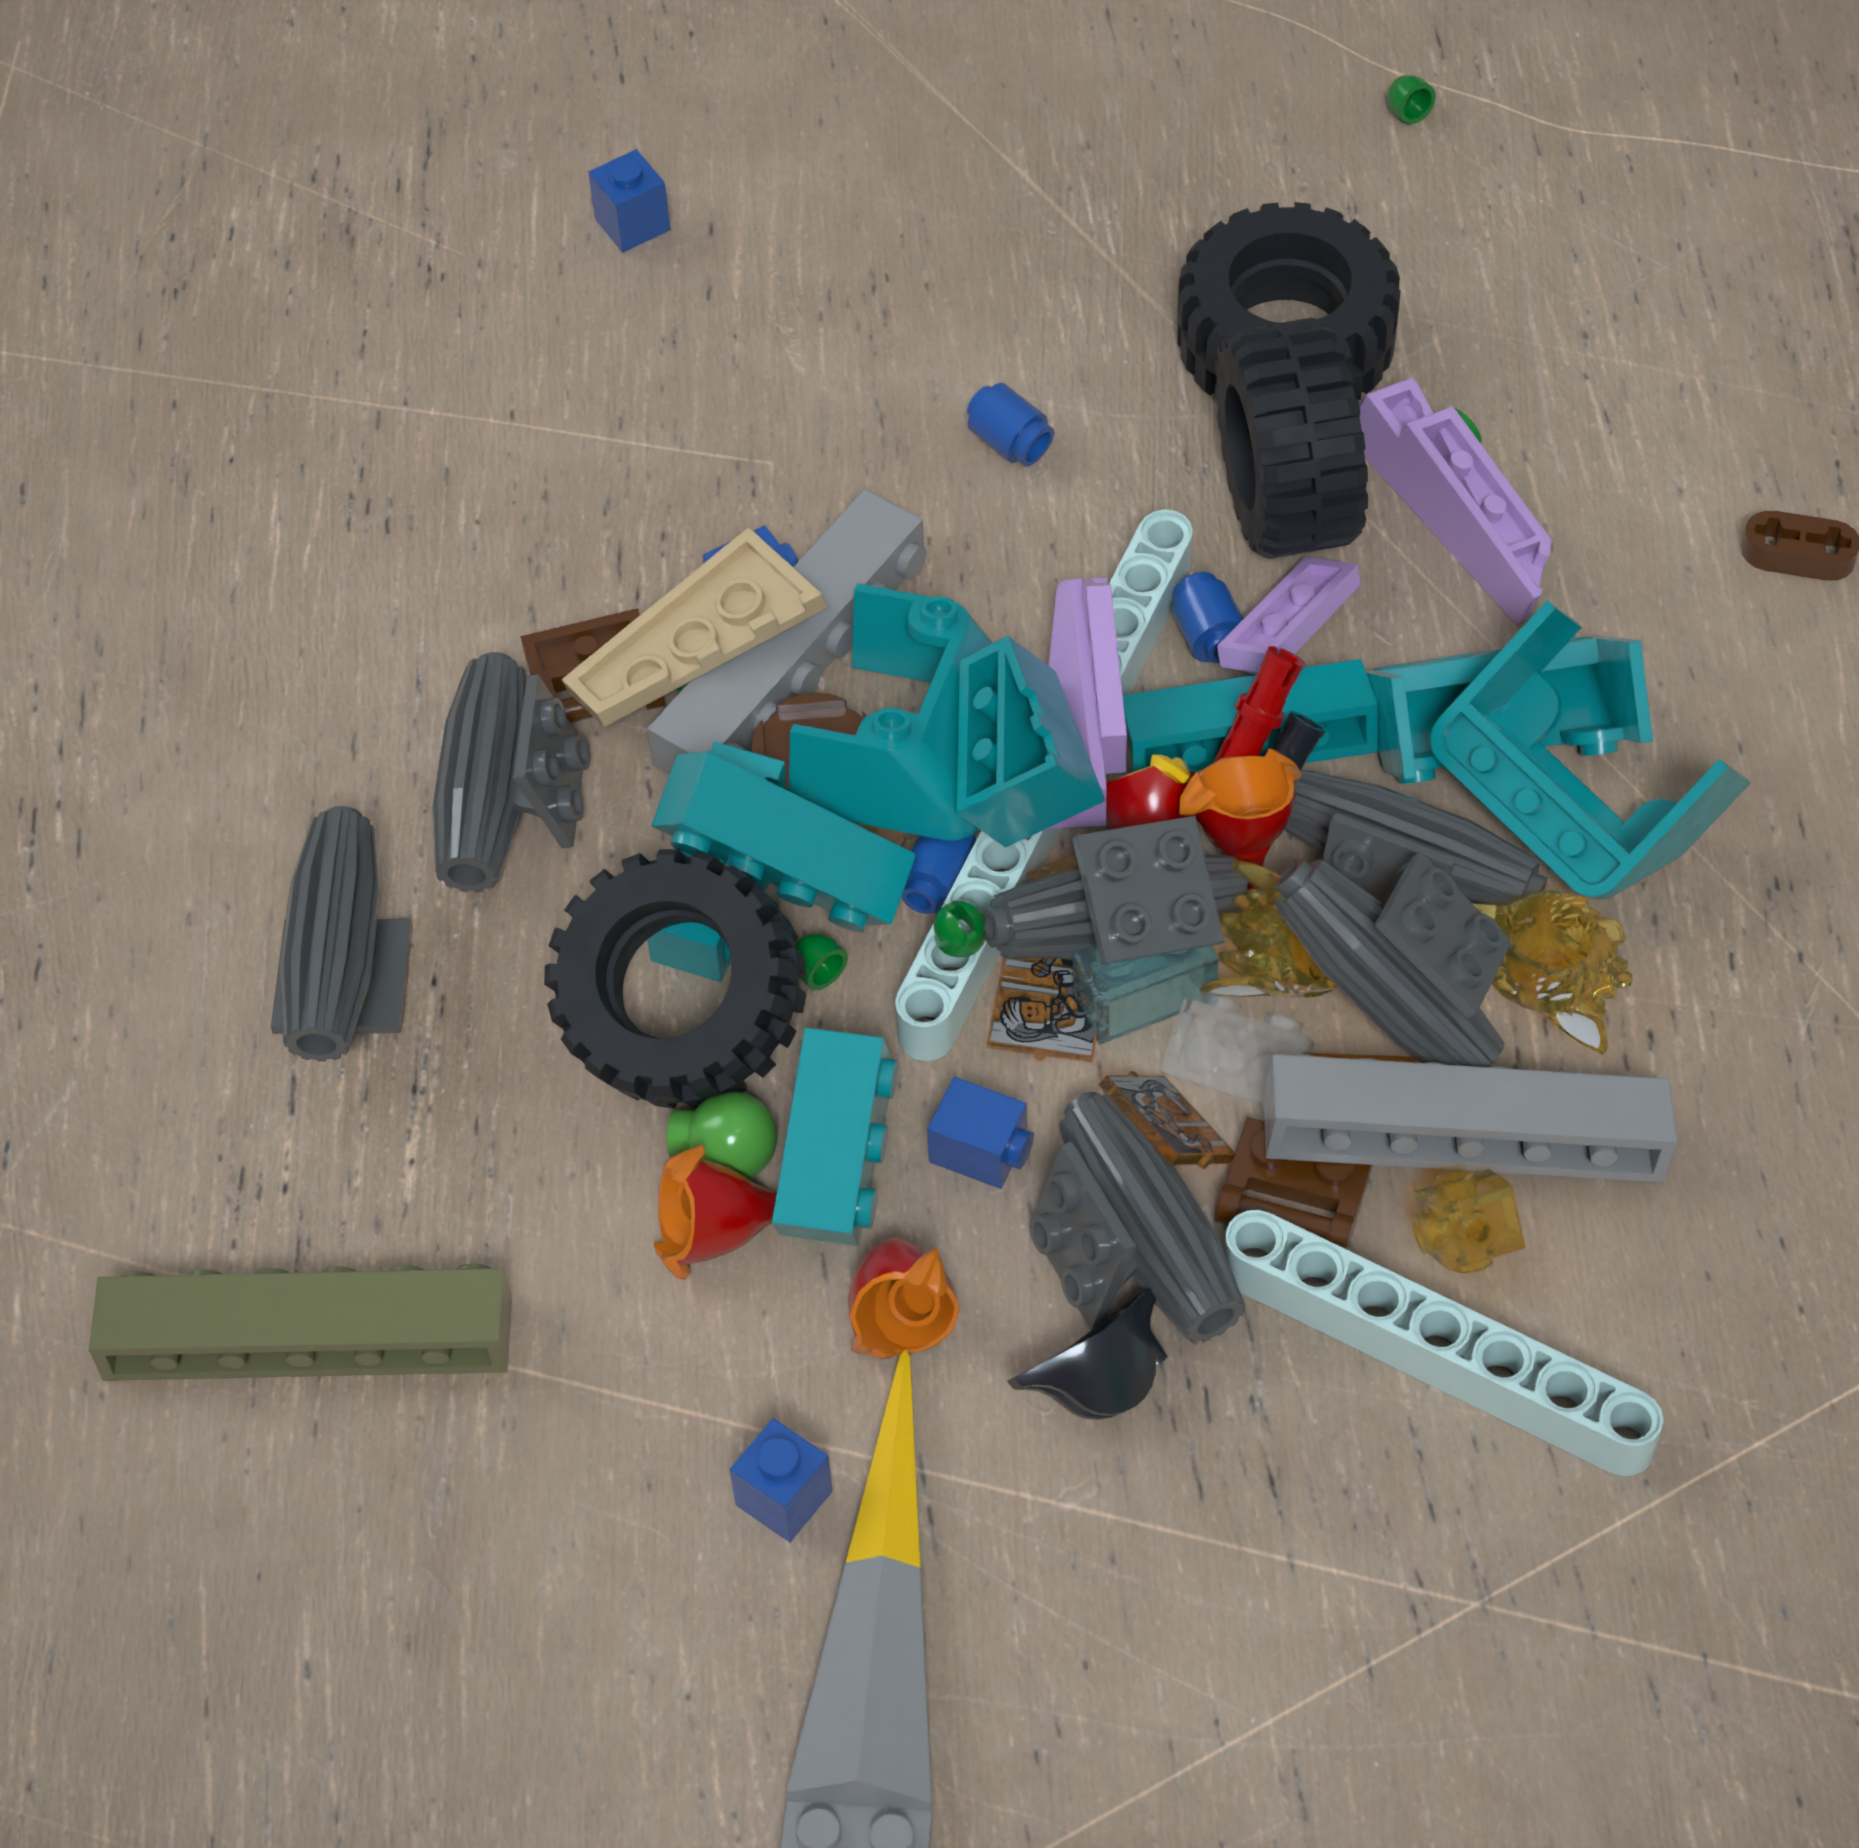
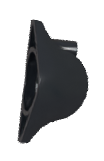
M1151 1288L1141 1291L1064 1351L1007 1380L1009 1385L1014 1390H1029L1045 1394L1053 1398L1072 1414L1084 1419H1108L1136 1407L1152 1388L1156 1375V1366L1168 1358L1150 1329V1319L1157 1299Z

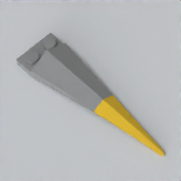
M906 1349L899 1355L786 1790V1807L780 1848H930L933 1819L911 1361Z

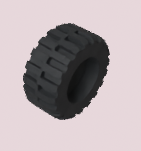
M1278 202L1262 204L1260 211L1250 213L1248 208L1233 213L1229 217V223L1227 224L1219 221L1204 233L1203 240L1199 239L1193 244L1186 255V264L1181 268L1177 342L1181 348V359L1186 370L1192 375L1195 374L1194 381L1207 394L1212 395L1215 393V384L1217 383L1215 362L1218 359L1217 350L1221 341L1235 330L1278 323L1260 318L1249 312L1248 309L1269 301H1300L1316 306L1329 314L1317 320L1328 324V327H1331L1336 333L1337 342L1341 343L1345 352L1346 365L1350 367L1354 381L1355 397L1358 398V401L1361 400L1362 392L1365 394L1369 393L1382 380L1383 372L1390 367L1394 356L1401 291L1399 289L1400 277L1397 266L1390 259L1389 251L1377 237L1370 240L1371 232L1355 219L1348 223L1343 220L1341 212L1327 207L1324 212L1312 210L1309 203L1294 202V207H1279Z
M1312 317L1231 332L1221 341L1217 350L1215 398L1218 405V429L1221 434V450L1227 470V482L1233 496L1237 519L1241 522V529L1245 540L1249 541V547L1253 552L1268 559L1350 545L1362 533V529L1366 524L1368 467L1365 463L1364 450L1366 446L1364 432L1361 429L1359 417L1361 413L1358 398L1355 397L1353 389L1354 381L1350 367H1347L1343 347L1341 343L1337 342L1336 333L1331 327H1328V324Z
M659 849L657 860L649 861L641 853L622 859L624 872L615 877L606 869L602 870L589 880L596 890L585 901L574 895L564 911L573 918L566 931L554 928L548 945L559 953L557 964L549 963L545 965L544 985L555 991V999H551L547 1006L552 1022L564 1031L561 1041L570 1054L581 1060L585 1064V1069L598 1079L637 1101L643 1099L657 1107L675 1109L678 1103H685L694 1109L710 1096L730 1091H746L747 1086L744 1082L746 1078L754 1072L764 1078L777 1065L769 1057L778 1044L789 1048L797 1032L789 1025L793 1012L803 1013L806 993L799 988V978L807 975L804 955L795 947L794 942L798 939V936L791 922L778 909L779 905L750 877L735 866H725L715 856L698 851L691 858L687 857L679 849ZM681 923H701L716 931L725 941L730 951L731 978L722 1003L705 1023L686 1034L663 1039L640 1031L628 1018L623 1001L624 978L632 957L648 938L662 929Z

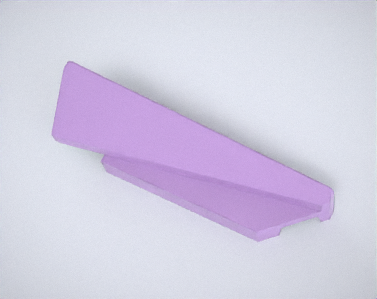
M1414 378L1366 394L1360 406L1361 415L1359 416L1366 446L1364 450L1365 459L1515 624L1525 621L1542 593V588L1539 586L1543 567L1550 554L1551 538L1453 406L1433 413Z
M1107 577L1065 579L1058 585L1056 590L1049 667L1057 673L1106 800L1105 774L1126 772L1127 744L1110 582L1107 583ZM1106 801L1047 829L1106 826Z

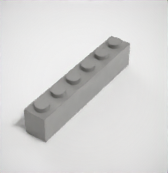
M864 489L793 567L823 594L828 608L690 681L647 728L652 764L670 775L677 754L710 752L714 741L751 752L753 734L760 721L763 720L764 726L770 717L777 714L776 706L784 700L801 694L813 693L825 669L835 658L840 659L844 657L851 649L854 589L857 583L896 590L906 578H914L921 570L927 554V550L924 547L923 519Z
M1272 1054L1263 1093L1266 1158L1663 1183L1678 1144L1670 1079L1641 1077L1632 1074L1617 1076L1576 1073L1568 1070L1553 1072L1510 1069L1503 1066L1489 1068L1445 1065L1438 1062L1409 1063L1379 1061L1373 1058L1345 1059L1313 1057L1307 1054Z

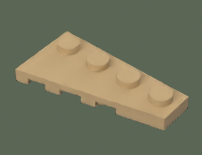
M748 527L561 680L568 692L603 727H606L827 609L828 605L823 594Z

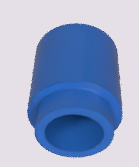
M1005 383L981 388L968 405V429L1011 463L1019 461L1024 466L1034 464L1045 454L1053 441L1054 429L1048 425L1047 416Z
M1209 572L1194 573L1181 580L1175 586L1172 592V612L1194 657L1201 662L1220 663L1217 645L1243 620V617L1227 585L1223 581L1218 580L1215 575Z
M971 835L965 839L954 841L918 836L911 849V852L915 853L916 856L902 894V899L908 907L923 914L938 913L976 842L975 836Z

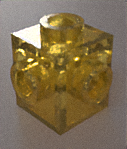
M1491 1169L1477 1173L1471 1170L1450 1171L1437 1176L1434 1179L1435 1185L1414 1191L1419 1213L1412 1215V1228L1417 1244L1422 1253H1428L1449 1271L1454 1270L1458 1273L1480 1271L1492 1265V1258L1526 1248L1513 1186Z

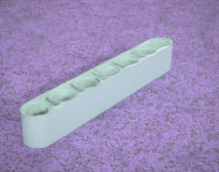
M1249 1210L1236 1215L1229 1223L1225 1234L1224 1253L1242 1294L1609 1473L1619 1476H1634L1645 1471L1652 1463L1664 1420L1662 1410L1655 1399L1645 1392L1271 1213L1261 1210ZM1257 1248L1264 1250L1268 1255L1253 1258L1246 1256L1241 1251ZM1308 1277H1317L1324 1279L1329 1284L1323 1287H1313L1301 1280ZM1377 1306L1384 1308L1390 1314L1384 1317H1375L1367 1314L1362 1309ZM1429 1336H1440L1446 1338L1452 1345L1437 1347L1429 1344L1424 1339ZM1502 1366L1511 1370L1515 1375L1502 1378L1493 1375L1486 1368ZM1564 1396L1572 1399L1578 1406L1575 1408L1559 1407L1551 1402L1549 1398ZM1623 1426L1629 1427L1640 1433L1642 1437L1639 1439H1626L1615 1433L1613 1429Z

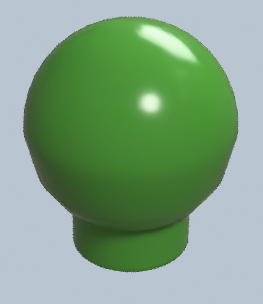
M730 1091L710 1096L700 1103L696 1110L674 1109L668 1121L667 1148L670 1157L702 1144L706 1152L702 1159L726 1166L743 1174L747 1179L753 1178L766 1168L773 1158L777 1146V1127L769 1109L754 1096L739 1091Z

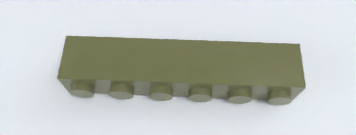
M476 1263L464 1264L456 1269L424 1270L418 1266L399 1265L392 1267L389 1271H356L349 1267L334 1266L326 1268L322 1272L290 1273L279 1268H263L254 1274H222L214 1270L199 1269L191 1271L187 1275L156 1276L145 1271H128L117 1277L97 1278L89 1352L103 1381L508 1372L512 1299L504 1268H491Z

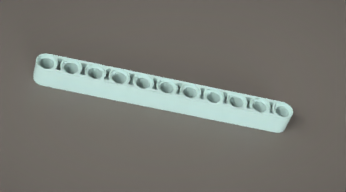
M1166 509L1154 511L1141 521L1110 581L1122 695L1131 693L1172 612V592L1175 586L1189 576L1191 572L1193 529L1191 522L1186 516L1177 511ZM1063 828L1045 829L1006 848L981 831L942 907L952 903L954 900L970 901L980 909L983 915L986 909L991 908L990 902L994 899V895L1037 880L1042 870L1040 868L1044 866ZM1005 869L1009 871L997 872L994 870ZM958 920L965 935L972 931L964 920ZM933 923L897 993L895 1001L898 1042L906 1055L915 1060L931 1061L937 1060L949 1052L1000 954V950H997L996 947H990L985 940L982 948L971 956L960 958L949 956L943 953L935 943ZM947 967H957V968H960L959 970H956V971H945V970H942V969L947 968ZM922 1017L935 1018V1020L929 1022L916 1021Z

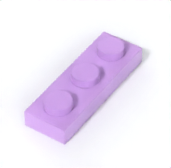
M1304 557L1217 645L1220 667L1242 670L1250 675H1257L1269 646H1275L1278 650L1283 648L1295 654L1361 586L1358 564Z

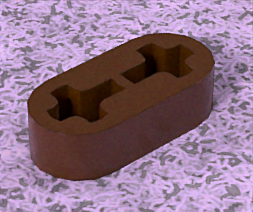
M1763 511L1755 514L1748 520L1741 548L1742 555L1746 561L1753 567L1764 571L1820 580H1839L1853 572L1859 553V535L1854 528L1841 521L1781 511ZM1765 537L1776 538V545L1766 544ZM1825 546L1835 547L1837 555L1826 553Z

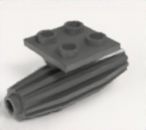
M490 652L481 655L479 659L473 658L469 661L468 666L465 667L444 726L432 806L435 872L439 881L445 882V886L451 889L453 887L460 889L462 892H483L484 889H491L498 882L519 822L520 811L540 817L561 848L574 846L576 822L580 821L583 817L584 805L580 792L583 770L588 769L590 763V752L586 738L583 734L576 732L566 717L561 700L553 697L539 674L527 676L526 679L524 668L522 666L519 667L516 661L503 653Z
M1306 770L1302 771L1303 775L1295 782L1296 799L1284 831L1323 853L1322 860L1384 904L1389 900L1410 859L1421 851L1436 867L1445 870L1452 877L1457 889L1472 904L1494 905L1496 910L1494 916L1507 918L1508 909L1510 919L1518 920L1523 910L1534 913L1537 909L1547 884V877L1538 874L1540 861L1477 823L1375 784Z
M347 806L329 808L327 811L320 812L318 817L314 816L311 820L290 883L271 1020L272 1033L283 1034L284 1047H288V1051L291 1054H297L305 1060L314 1059L317 1062H326L328 1059L337 1060L341 1058L342 1054L346 1055L350 1049L354 1033H401L412 923L410 919H378L380 885L374 825H370V820L365 816L363 817L358 810Z
M1192 816L1076 835L1072 839L1078 868L1066 869L994 895V899L990 902L991 908L983 912L985 924L984 936L988 945L1000 950L1001 956L1004 958L1083 959L1099 956L1101 965L1224 943L1221 925L1244 917V913H1247V902L1249 901L1247 876L1244 875L1242 864L1237 862L1236 857L1229 855H1204L1196 817Z
M1421 851L1410 859L1386 904L1322 859H1317L1309 865L1303 859H1300L1289 867L1277 880L1274 887L1281 894L1275 900L1276 903L1274 905L1319 969L1394 1044L1421 1063L1438 1062L1445 1065L1490 1067L1498 1059L1505 1043L1480 1009V1006L1511 942L1503 935L1500 926L1492 917L1481 913L1457 889L1454 880L1445 870L1436 867Z
M1096 1092L1079 1095L1064 1110L1065 1118L1059 1123V1132L1064 1144H1061L1029 1225L1035 1247L1049 1259L1061 1279L1066 1299L1073 1307L1079 1309L1090 1330L1107 1318L1118 1290L1133 1277L1142 1290L1151 1288L1154 1296L1157 1298L1155 1305L1191 1343H1197L1201 1340L1205 1342L1211 1340L1216 1335L1220 1336L1226 1332V1329L1238 1322V1318L1245 1312L1244 1306L1246 1305L1215 1229L1165 1150L1116 1097L1109 1093L1100 1095Z

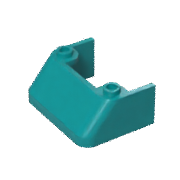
M857 583L854 589L852 668L930 682L931 684L918 714L905 712L898 708L881 709L871 713L862 720L856 735L793 724L790 730V792L853 823L948 841L965 839L978 830L977 827L956 813L960 659L993 642L963 606L946 597H929Z
M1547 600L1437 719L1431 731L1430 743L1437 760L1574 891L1587 898L1603 900L1617 895L1680 858L1751 782L1721 759H1718L1678 803L1668 799L1648 801L1640 806L1626 822L1615 814L1540 743L1556 726L1562 709L1561 699L1557 690L1540 672L1582 628L1574 619Z
M1608 636L1572 638L1540 672L1557 690L1562 705L1561 715L1556 726L1540 742L1544 747L1561 744L1570 746L1580 745L1581 756H1592L1619 751L1618 740H1629L1638 743L1653 741L1641 640ZM1502 649L1366 669L1379 703L1378 750L1385 773L1398 777L1399 784L1436 779L1435 768L1442 767L1443 765L1433 754L1430 743L1431 731L1435 722Z

